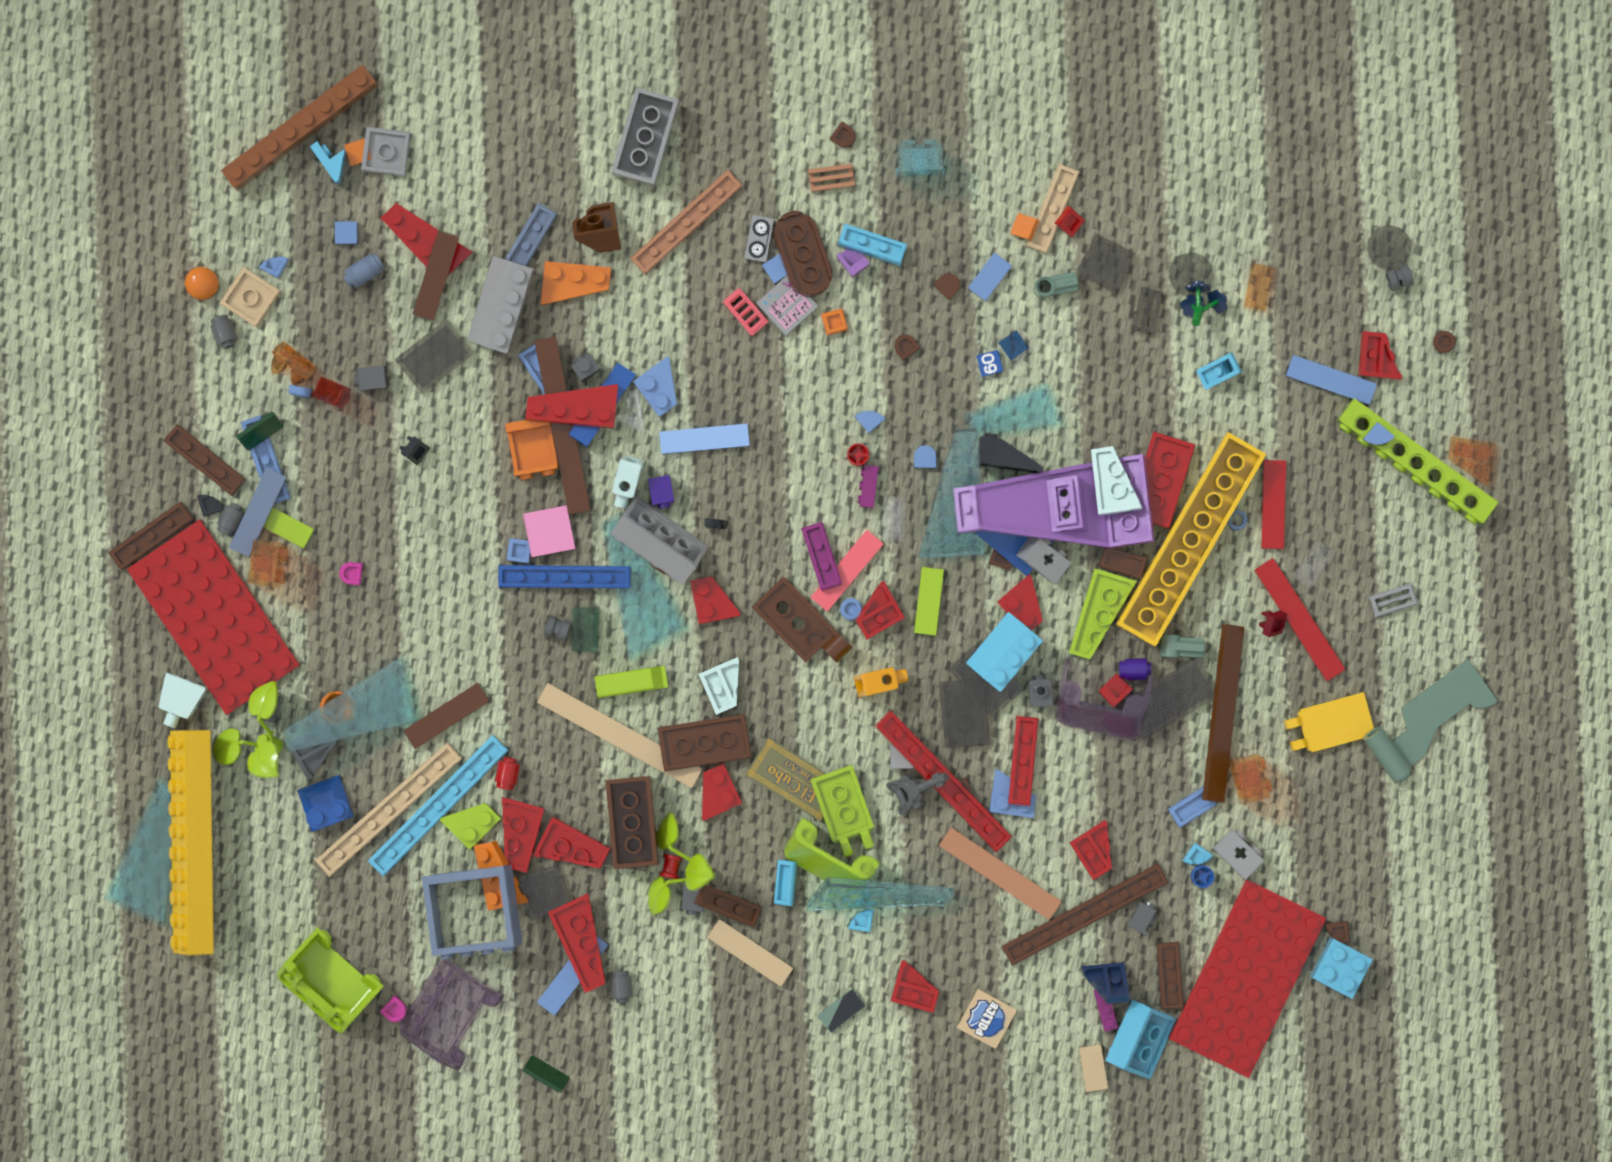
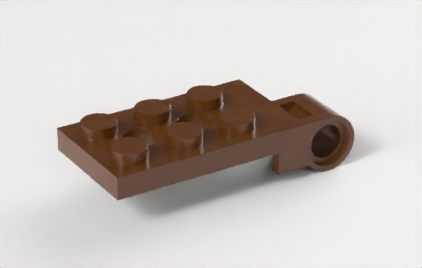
M784 576L752 606L805 663L820 648L836 663L853 648ZM780 601H785L789 604L790 608L786 614H780L776 609ZM796 617H801L805 621V626L801 630H796L792 627V620Z

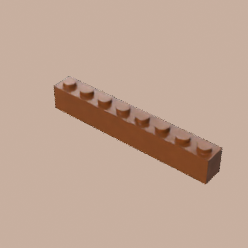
M362 64L224 167L221 172L234 189L240 190L375 89L378 84Z

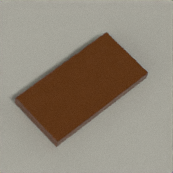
M745 714L657 728L664 772L752 758Z

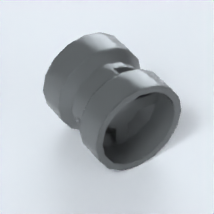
M1407 264L1400 266L1397 270L1390 269L1385 271L1386 279L1392 292L1399 290L1402 286L1409 287L1414 285L1413 276Z
M550 615L544 636L550 638L555 636L558 640L566 642L572 621H558L556 616Z

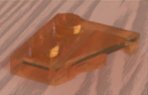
M1451 437L1447 459L1482 482L1483 485L1489 486L1496 443Z

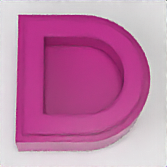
M348 562L342 565L339 571L341 580L346 584L361 585L363 563Z
M394 995L379 1012L389 1021L399 1022L406 1016L407 1008Z

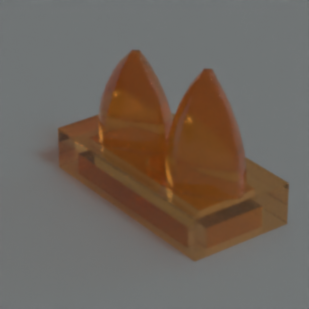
M285 341L278 344L272 351V354H274L271 363L272 374L281 373L290 367L292 368L290 373L292 384L303 383L318 370L317 366Z

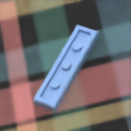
M748 424L659 432L661 454L750 446Z

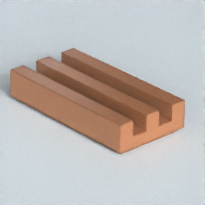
M852 164L808 169L811 192L855 186ZM848 170V173L813 177V174ZM849 178L850 181L821 186L814 185V182Z

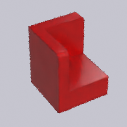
M1115 674L1098 692L1112 707H1115L1133 688L1123 679H1120L1118 674Z

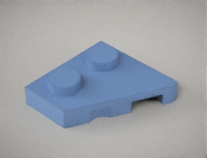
M668 357L633 381L659 417L677 405L670 359Z
M995 769L989 812L1034 818L1036 795L1031 793L1030 807L1008 804L1010 777Z

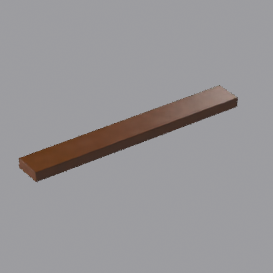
M556 336L534 340L544 393L566 392L567 389ZM551 423L568 513L574 514L589 511L591 509L578 444L576 440L569 436L574 425Z
M1222 624L1202 800L1225 802L1244 627Z
M1159 863L1011 940L1002 945V948L1013 966L1169 882Z

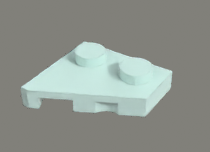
M738 657L699 674L716 715L737 706Z

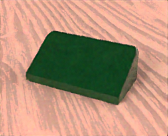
M270 412L239 433L236 438L249 451L282 429L284 425L276 413Z
M533 1055L523 1068L524 1073L558 1093H561L569 1080V1076Z

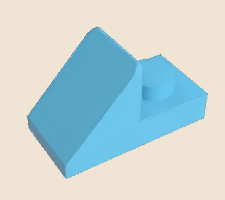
M315 142L310 146L334 182L337 185L340 184L347 155L345 149L330 159L329 157L332 154L325 144L321 146L318 142Z
M1233 352L1196 370L1205 390L1242 372Z

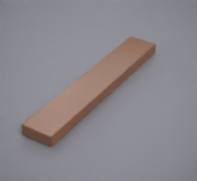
M729 170L725 171L630 258L632 262L646 275L741 189L743 185Z
M952 827L939 844L944 850L1048 920H1050L1061 903L1056 897Z

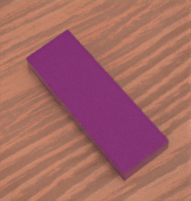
M823 522L801 528L821 591L843 585Z

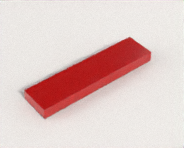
M1263 460L1261 549H1284L1286 460Z
M1016 716L1008 804L1030 807L1039 718Z

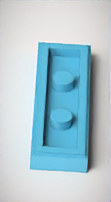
M844 224L837 245L897 266L901 265L907 248L905 243L848 224Z

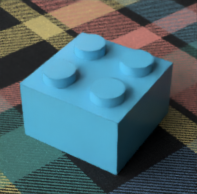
M1330 937L1310 977L1353 999L1373 959Z

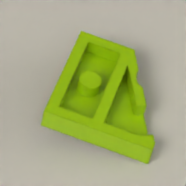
M487 803L442 817L440 821L471 850L501 817Z

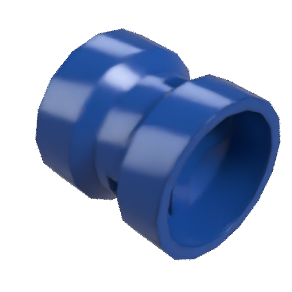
M1198 865L1191 871V881L1200 888L1209 887L1214 881L1213 871L1205 865Z

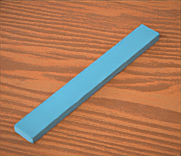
M492 735L368 862L382 876H385L509 750Z

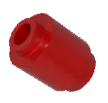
M504 757L503 761H498L495 777L497 788L513 790L514 785H517L520 764L516 763L517 759Z

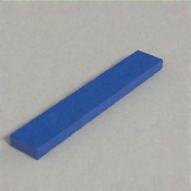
M498 565V587L631 589V566Z

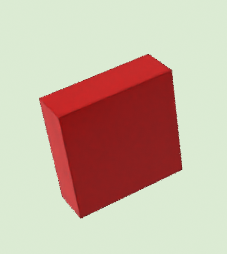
M1067 206L1054 224L1069 237H1073L1085 219L1071 207Z

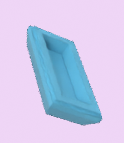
M778 860L774 904L786 906L794 904L797 863L794 861Z

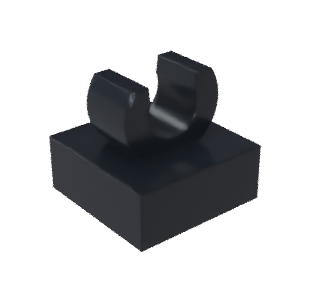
M408 436L407 439L410 442L406 447L400 446L401 454L418 465L430 447L415 436L413 438Z

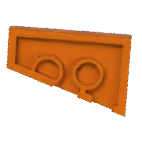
M545 261L541 306L608 291L611 267Z
M497 841L474 845L479 869L508 865ZM499 876L481 878L488 911L503 908ZM514 877L517 905L527 903L528 900L525 895L521 894L518 888L519 883L516 877Z

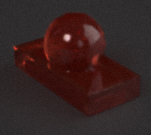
M321 376L312 397L343 409L350 400L351 389Z

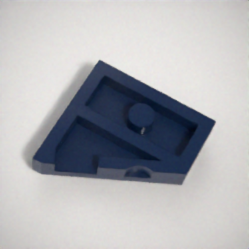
M1124 962L1082 966V975L1107 1004L1130 1002Z

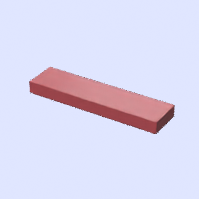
M866 530L837 565L843 585L823 592L819 587L810 598L828 612L884 543Z

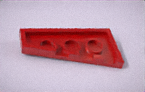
M394 204L381 219L427 267L438 229L399 204ZM457 243L448 276L473 253L460 243Z
M618 384L527 397L525 421L614 429Z
M589 893L548 912L585 993L606 984Z

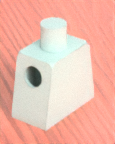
M623 455L620 459L612 493L617 494L615 506L626 509L629 498L635 497L645 460ZM623 481H627L630 484L629 488L623 486Z
M166 673L159 702V708L168 711L163 724L176 728L180 717L191 719L207 693L208 688L174 674Z

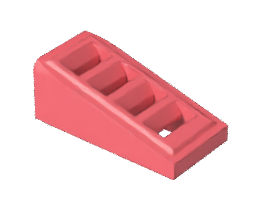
M740 288L723 301V304L751 336L768 323V320ZM741 297L742 300L736 306L733 307L731 304L737 298ZM747 303L748 307L738 314L737 310ZM753 310L754 314L744 321L743 317ZM759 317L760 321L750 328L749 324Z

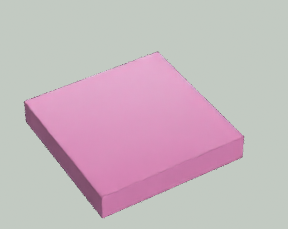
M567 505L523 514L531 558L575 549Z

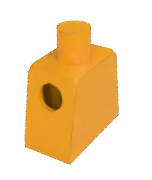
M894 667L853 676L858 698L898 689V684L908 682L906 669L895 671ZM883 676L886 678V684L882 682Z

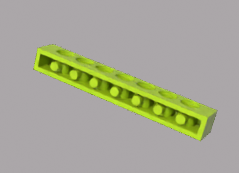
M1355 398L1350 401L1337 419V422L1340 424L1339 428L1347 434L1352 432L1358 437L1357 441L1365 447L1370 445L1376 449L1374 453L1383 460L1388 458L1394 462L1392 466L1399 472H1408L1412 475L1410 479L1419 486L1426 485L1430 488L1428 492L1437 499H1440V497L1448 501L1446 505L1455 512H1458V510L1466 514L1464 518L1474 525L1476 523L1483 524L1498 504L1497 500ZM1360 418L1367 422V428L1364 431L1358 429L1356 425L1357 420ZM1377 422L1395 436L1389 442L1379 445L1369 444L1362 440ZM1395 444L1402 446L1403 454L1401 456L1394 455L1393 446ZM1413 457L1420 459L1421 467L1419 469L1412 468L1411 459ZM1431 470L1438 472L1439 480L1437 482H1432L1429 479V472ZM1449 483L1456 485L1457 492L1455 495H1450L1447 492V485ZM1467 496L1474 498L1475 505L1473 508H1468L1465 505V498Z

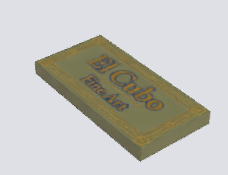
M768 737L745 775L818 821L822 820L823 815L810 779L826 773Z

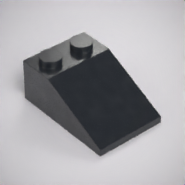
M985 433L984 436L979 438L975 465L1029 473L1043 472V466L1005 440L999 439L998 434Z

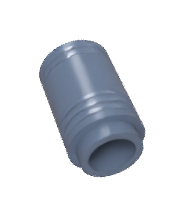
M376 253L373 255L369 254L345 269L346 274L343 278L349 287L354 285L357 289L379 275V273H382L381 270L385 267Z

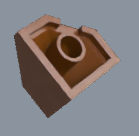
M614 202L592 205L586 210L587 214L583 218H577L572 222L574 240L599 253L621 249Z

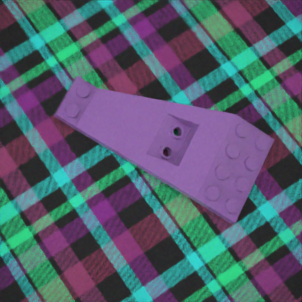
M1145 455L1120 457L1122 465L1143 507L1141 510L1103 516L1098 515L1093 462L953 489L958 533L983 530L1111 549L1155 542ZM1064 490L1068 491V495L1066 497H1062V492ZM1066 512H1070L1068 519L1064 518Z

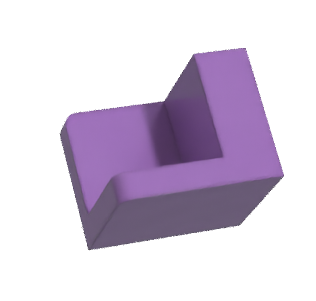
M849 249L836 255V258L851 278L870 266L865 256L863 257L861 253Z

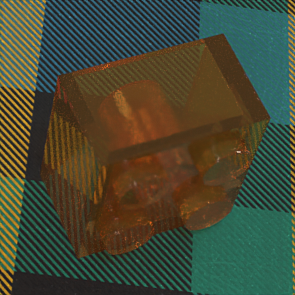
M253 539L248 584L280 588V583L284 584L286 571L282 570L283 561L287 562L288 549L285 548L284 543Z
M1253 753L1229 760L1240 803L1245 804L1270 797L1269 792L1272 791V786L1269 778H1265L1263 770H1267L1264 757Z

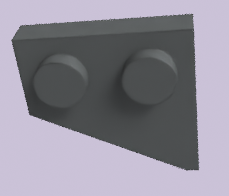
M324 722L287 742L307 780L313 777V774L336 744L337 739L328 723Z

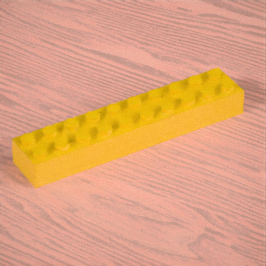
M1229 432L1225 433L1116 622V626L1147 644L1156 647L1265 458L1266 453Z
M210 730L170 731L167 740L168 748L170 749L168 769L171 771V780L168 782V790L171 793V802L168 806L169 815H171L169 836L172 838V847L169 849L172 869L169 872V878L172 882L170 903L173 905V914L170 915L173 936H171L170 945L173 953L214 954Z

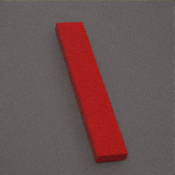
M1271 558L1256 568L1254 572L1279 610L1287 613L1286 621L1325 681L1344 671V666L1275 560Z

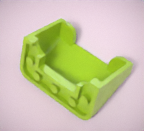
M802 817L785 846L784 853L789 861L796 862L799 867L848 895L859 894L876 871L880 862L869 855V857L861 856L857 858L851 866H848L813 845L817 838V829L811 821Z
M317 927L286 960L276 976L285 987L330 1027L339 1033H343L384 986L376 975L365 974L363 976L331 948L332 937L330 934Z

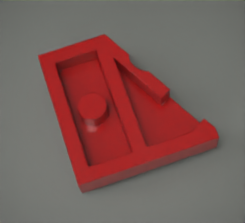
M1363 331L1358 376L1401 380L1402 375L1396 367L1394 361L1396 359L1393 351L1389 348V340L1386 333Z
M1030 574L997 601L1006 613H1011L1031 631L1043 621Z
M882 581L876 587L855 619V622L865 640L905 617L886 583Z
M724 763L703 772V821L742 804Z

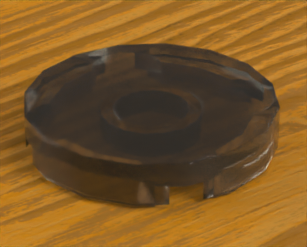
M1392 225L1379 227L1370 235L1367 241L1369 259L1382 269L1400 267L1409 257L1411 242L1409 236L1399 227Z
M1186 253L1178 256L1172 262L1169 269V281L1172 288L1177 293L1186 297L1189 294L1196 296V292H1188V290H1185V286L1192 285L1194 281H1203L1210 287L1213 280L1210 262L1204 256L1197 253Z

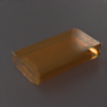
M1252 263L1243 307L1266 310L1274 267Z

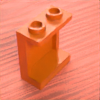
M525 420L506 423L505 427L509 439L514 476H520V480L533 478V474L541 473L542 476L555 474L554 470H558L559 465L551 423Z

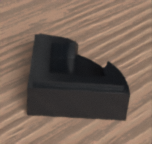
M197 495L203 517L223 511L224 506L215 497Z
M705 518L704 526L706 528L725 529L727 528V520Z

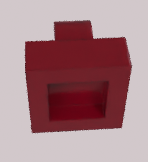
M1270 610L1263 611L1261 614L1266 617V621L1259 622V626L1264 628L1262 634L1267 637L1282 634L1287 613L1281 610L1276 612Z

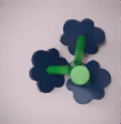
M1194 281L1192 285L1185 286V290L1196 292V296L1189 294L1186 299L1181 301L1180 307L1183 310L1184 316L1192 317L1191 323L1194 326L1200 325L1203 312L1210 308H1214L1218 314L1227 310V298L1219 290L1210 291L1211 287L1203 281ZM1210 291L1207 294V297L1210 301L1209 304L1205 306L1203 304L1204 299L1201 296V293Z

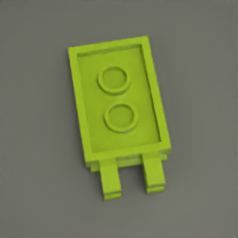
M851 764L810 779L831 841L835 842V844H840L843 856L846 857L853 854L849 839L857 836L861 837L864 849L874 847L869 833L873 831L874 825L853 765Z

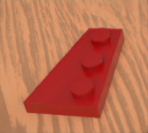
M502 797L504 856L508 865H512V869L527 873L545 808Z
M553 816L532 856L601 868L611 847Z

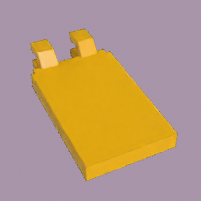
M1364 692L1299 709V712H1297L1298 717L1284 720L1286 729L1301 726L1304 735L1302 739L1289 742L1292 751L1305 747L1310 752L1319 751L1363 739L1370 730L1374 729Z

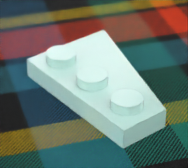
M1110 446L1092 449L1098 515L1103 516L1143 509L1115 448Z

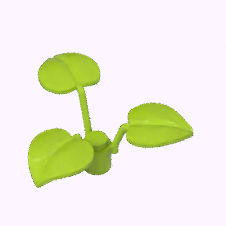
M275 681L258 687L251 694L248 704L250 714L257 716V721L267 733L260 735L257 743L240 740L241 733L237 729L230 728L223 731L217 737L213 746V758L223 765H231L237 761L241 754L240 745L254 746L255 752L251 753L247 760L249 771L261 778L279 776L278 754L283 748V742L280 738L273 736L274 731L270 730L262 720V718H271L275 712L278 699V687Z
M672 812L667 813L659 824L657 830L658 847L662 850L668 848L689 861V864L685 870L686 878L672 879L665 882L664 877L659 876L653 881L648 894L649 909L653 916L662 913L667 908L671 896L670 888L668 887L670 884L685 882L689 890L695 891L715 877L712 867L708 865L704 855L695 854L690 858L673 847V844L678 839V824Z

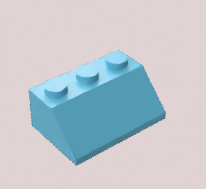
M1008 612L966 663L1001 692L1043 640Z
M1132 999L1105 1061L1123 1070L1151 1079L1177 1018Z

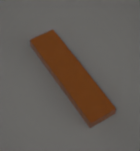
M438 230L414 307V315L434 321L460 236Z
M176 424L163 440L232 497L246 481L242 475L179 424Z
M180 501L108 553L122 571L194 519Z
M476 683L403 730L414 749L490 702L479 683Z

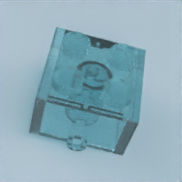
M914 140L902 141V144H898L896 176L945 175L942 143H937V140H924L923 144H915Z

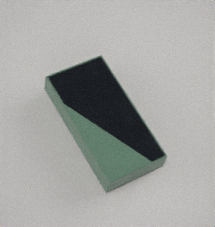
M851 988L817 1016L832 1033L866 1005L855 990Z

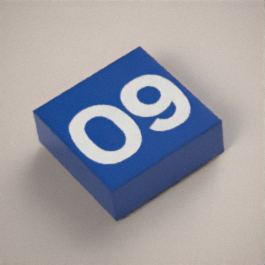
M998 350L976 355L981 377L1003 372Z

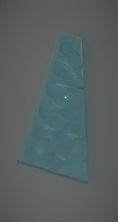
M620 512L603 522L602 527L610 566H631V589L615 588L629 660L687 628L650 562L644 557L637 555L630 547L617 541L610 534L622 516Z

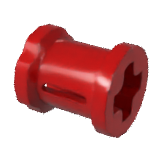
M664 853L663 869L659 872V875L679 879L677 873L680 861L683 858Z

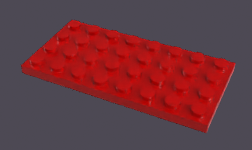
M201 519L127 569L226 715L249 701L251 694L258 687L271 681L277 682L300 666Z
M1246 879L1169 1039L1249 1078L1326 918Z

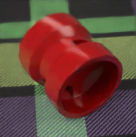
M860 443L850 446L847 452L848 461L853 466L866 464L869 458L867 447Z

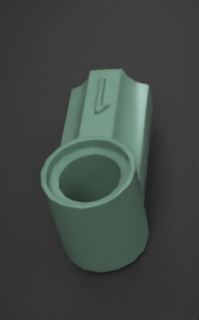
M1075 272L1049 277L1043 276L1033 285V292L1039 298L1078 291V280ZM1039 283H1047L1049 285V292H1041L1039 290Z
M1168 634L1161 636V657H1204L1205 639L1181 637V635Z

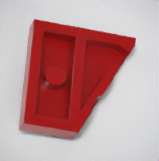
M712 576L690 581L699 624L741 616L738 609Z
M1103 820L1069 842L1092 880L1112 869L1106 820Z
M901 959L890 1001L934 1013L939 990L910 964Z

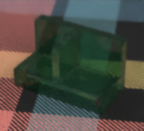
M599 607L573 608L571 627L572 651L598 652Z

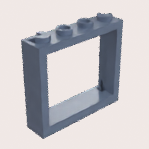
M512 865L422 876L432 956L440 955L441 959L453 958L455 953H461V957L472 956L474 951L480 950L481 954L495 953L494 949L502 948V952L514 951V946L522 944ZM499 876L507 940L444 947L436 884Z

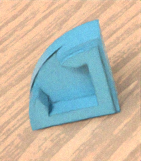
M1194 843L1182 861L1198 865L1207 862L1213 855L1197 843Z
M874 910L859 912L851 920L848 929L871 932Z

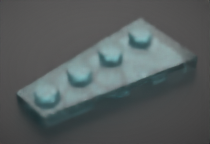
M1047 382L964 414L972 435L1063 424Z

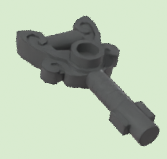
M941 772L931 775V779L922 783L917 779H912L909 774L902 776L901 780H893L887 783L886 787L890 791H894L899 800L898 813L903 815L913 807L919 808L923 806L921 799L924 798V791L934 786L938 788L945 785V782L949 780L948 773L944 772L941 774Z

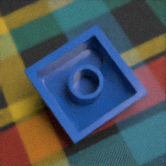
M339 775L297 790L306 814L307 823L312 832L354 817Z

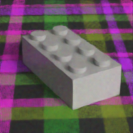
M636 87L611 171L613 176L655 188L680 104L679 99Z

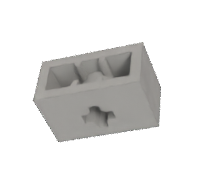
M1029 537L1016 556L1045 579L1056 584L1071 564L1065 558L1067 554L1058 547L1054 550L1049 546L1051 542L1047 539Z
M1230 829L1212 849L1246 880L1264 862L1261 858L1263 853L1255 845L1250 847L1245 842L1246 836L1238 829L1235 832ZM1236 848H1244L1242 853L1245 856L1243 858L1239 856L1235 857V855L1237 854L1235 851Z

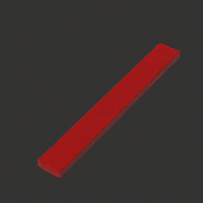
M888 711L874 726L925 780L931 779V775L941 772V774L944 772L948 773L949 780L945 782L946 784L938 788L934 786L933 788L994 852H998L1012 838L1001 824L892 711Z

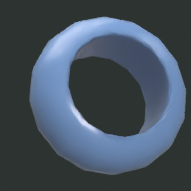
M1234 510L1232 515L1240 514L1243 517V523L1240 526H1234L1231 523L1230 517L1227 524L1233 530H1241L1247 524V516L1241 510Z

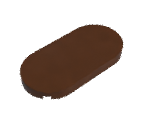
M800 211L787 212L776 222L773 236L788 281L793 290L805 297L818 296L827 290L833 276L815 221L809 215L807 216Z

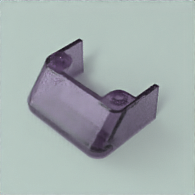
M1066 657L1056 709V718L1059 723L1125 739H1138L1144 730L1155 676L1149 675L1145 697L1132 695L1125 701L1124 709L1119 710L1080 701L1081 687L1078 683L1068 680L1073 659Z

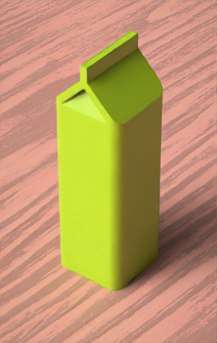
M665 666L594 676L598 698L668 688Z

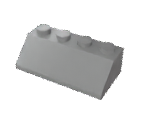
M496 256L492 257L469 332L468 341L503 353H510L535 268Z
M635 496L610 533L617 541L630 547L637 555L644 557L654 567L660 568L673 580L680 582L682 585L697 567L708 548V545L638 496Z

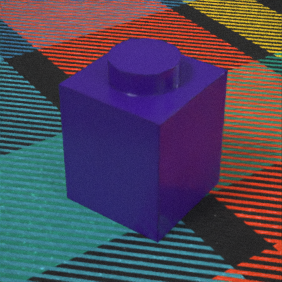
M670 475L648 479L652 505L658 506V509L671 507V503L675 502Z

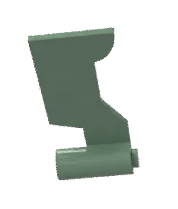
M1466 659L1401 708L1407 729L1404 733L1391 741L1384 729L1378 726L1370 730L1363 737V740L1392 781L1403 782L1410 777V766L1425 756L1434 733L1440 725L1469 704L1476 708H1485L1498 701L1469 659Z

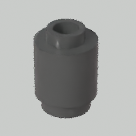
M221 315L211 319L212 325L210 327L217 347L222 346V349H228L235 346L238 338L232 320L228 318V315Z
M233 502L230 505L225 504L217 522V530L233 537L245 514L242 511L243 507Z
M629 971L611 972V978H609L611 999H616V1003L629 1002V997H633L632 977L629 976Z

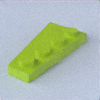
M1094 568L1069 649L1070 654L1091 659L1137 581Z

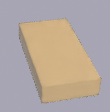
M1101 1044L1079 1047L1086 1092L1108 1089Z

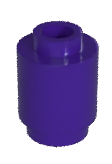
M1146 658L1125 659V661H1119L1120 679H1125V681L1147 680V676H1151V662H1147Z

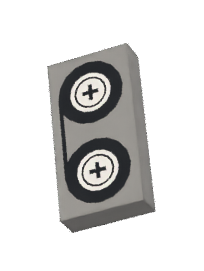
M752 215L744 259L763 263L767 262L774 219Z

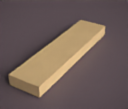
M1062 164L1058 165L1037 218L1039 224L1032 241L1028 240L1026 246L1047 254L1058 227L1054 223L1065 210L1079 171Z
M721 919L718 920L707 937L779 986L783 985L793 970V967Z

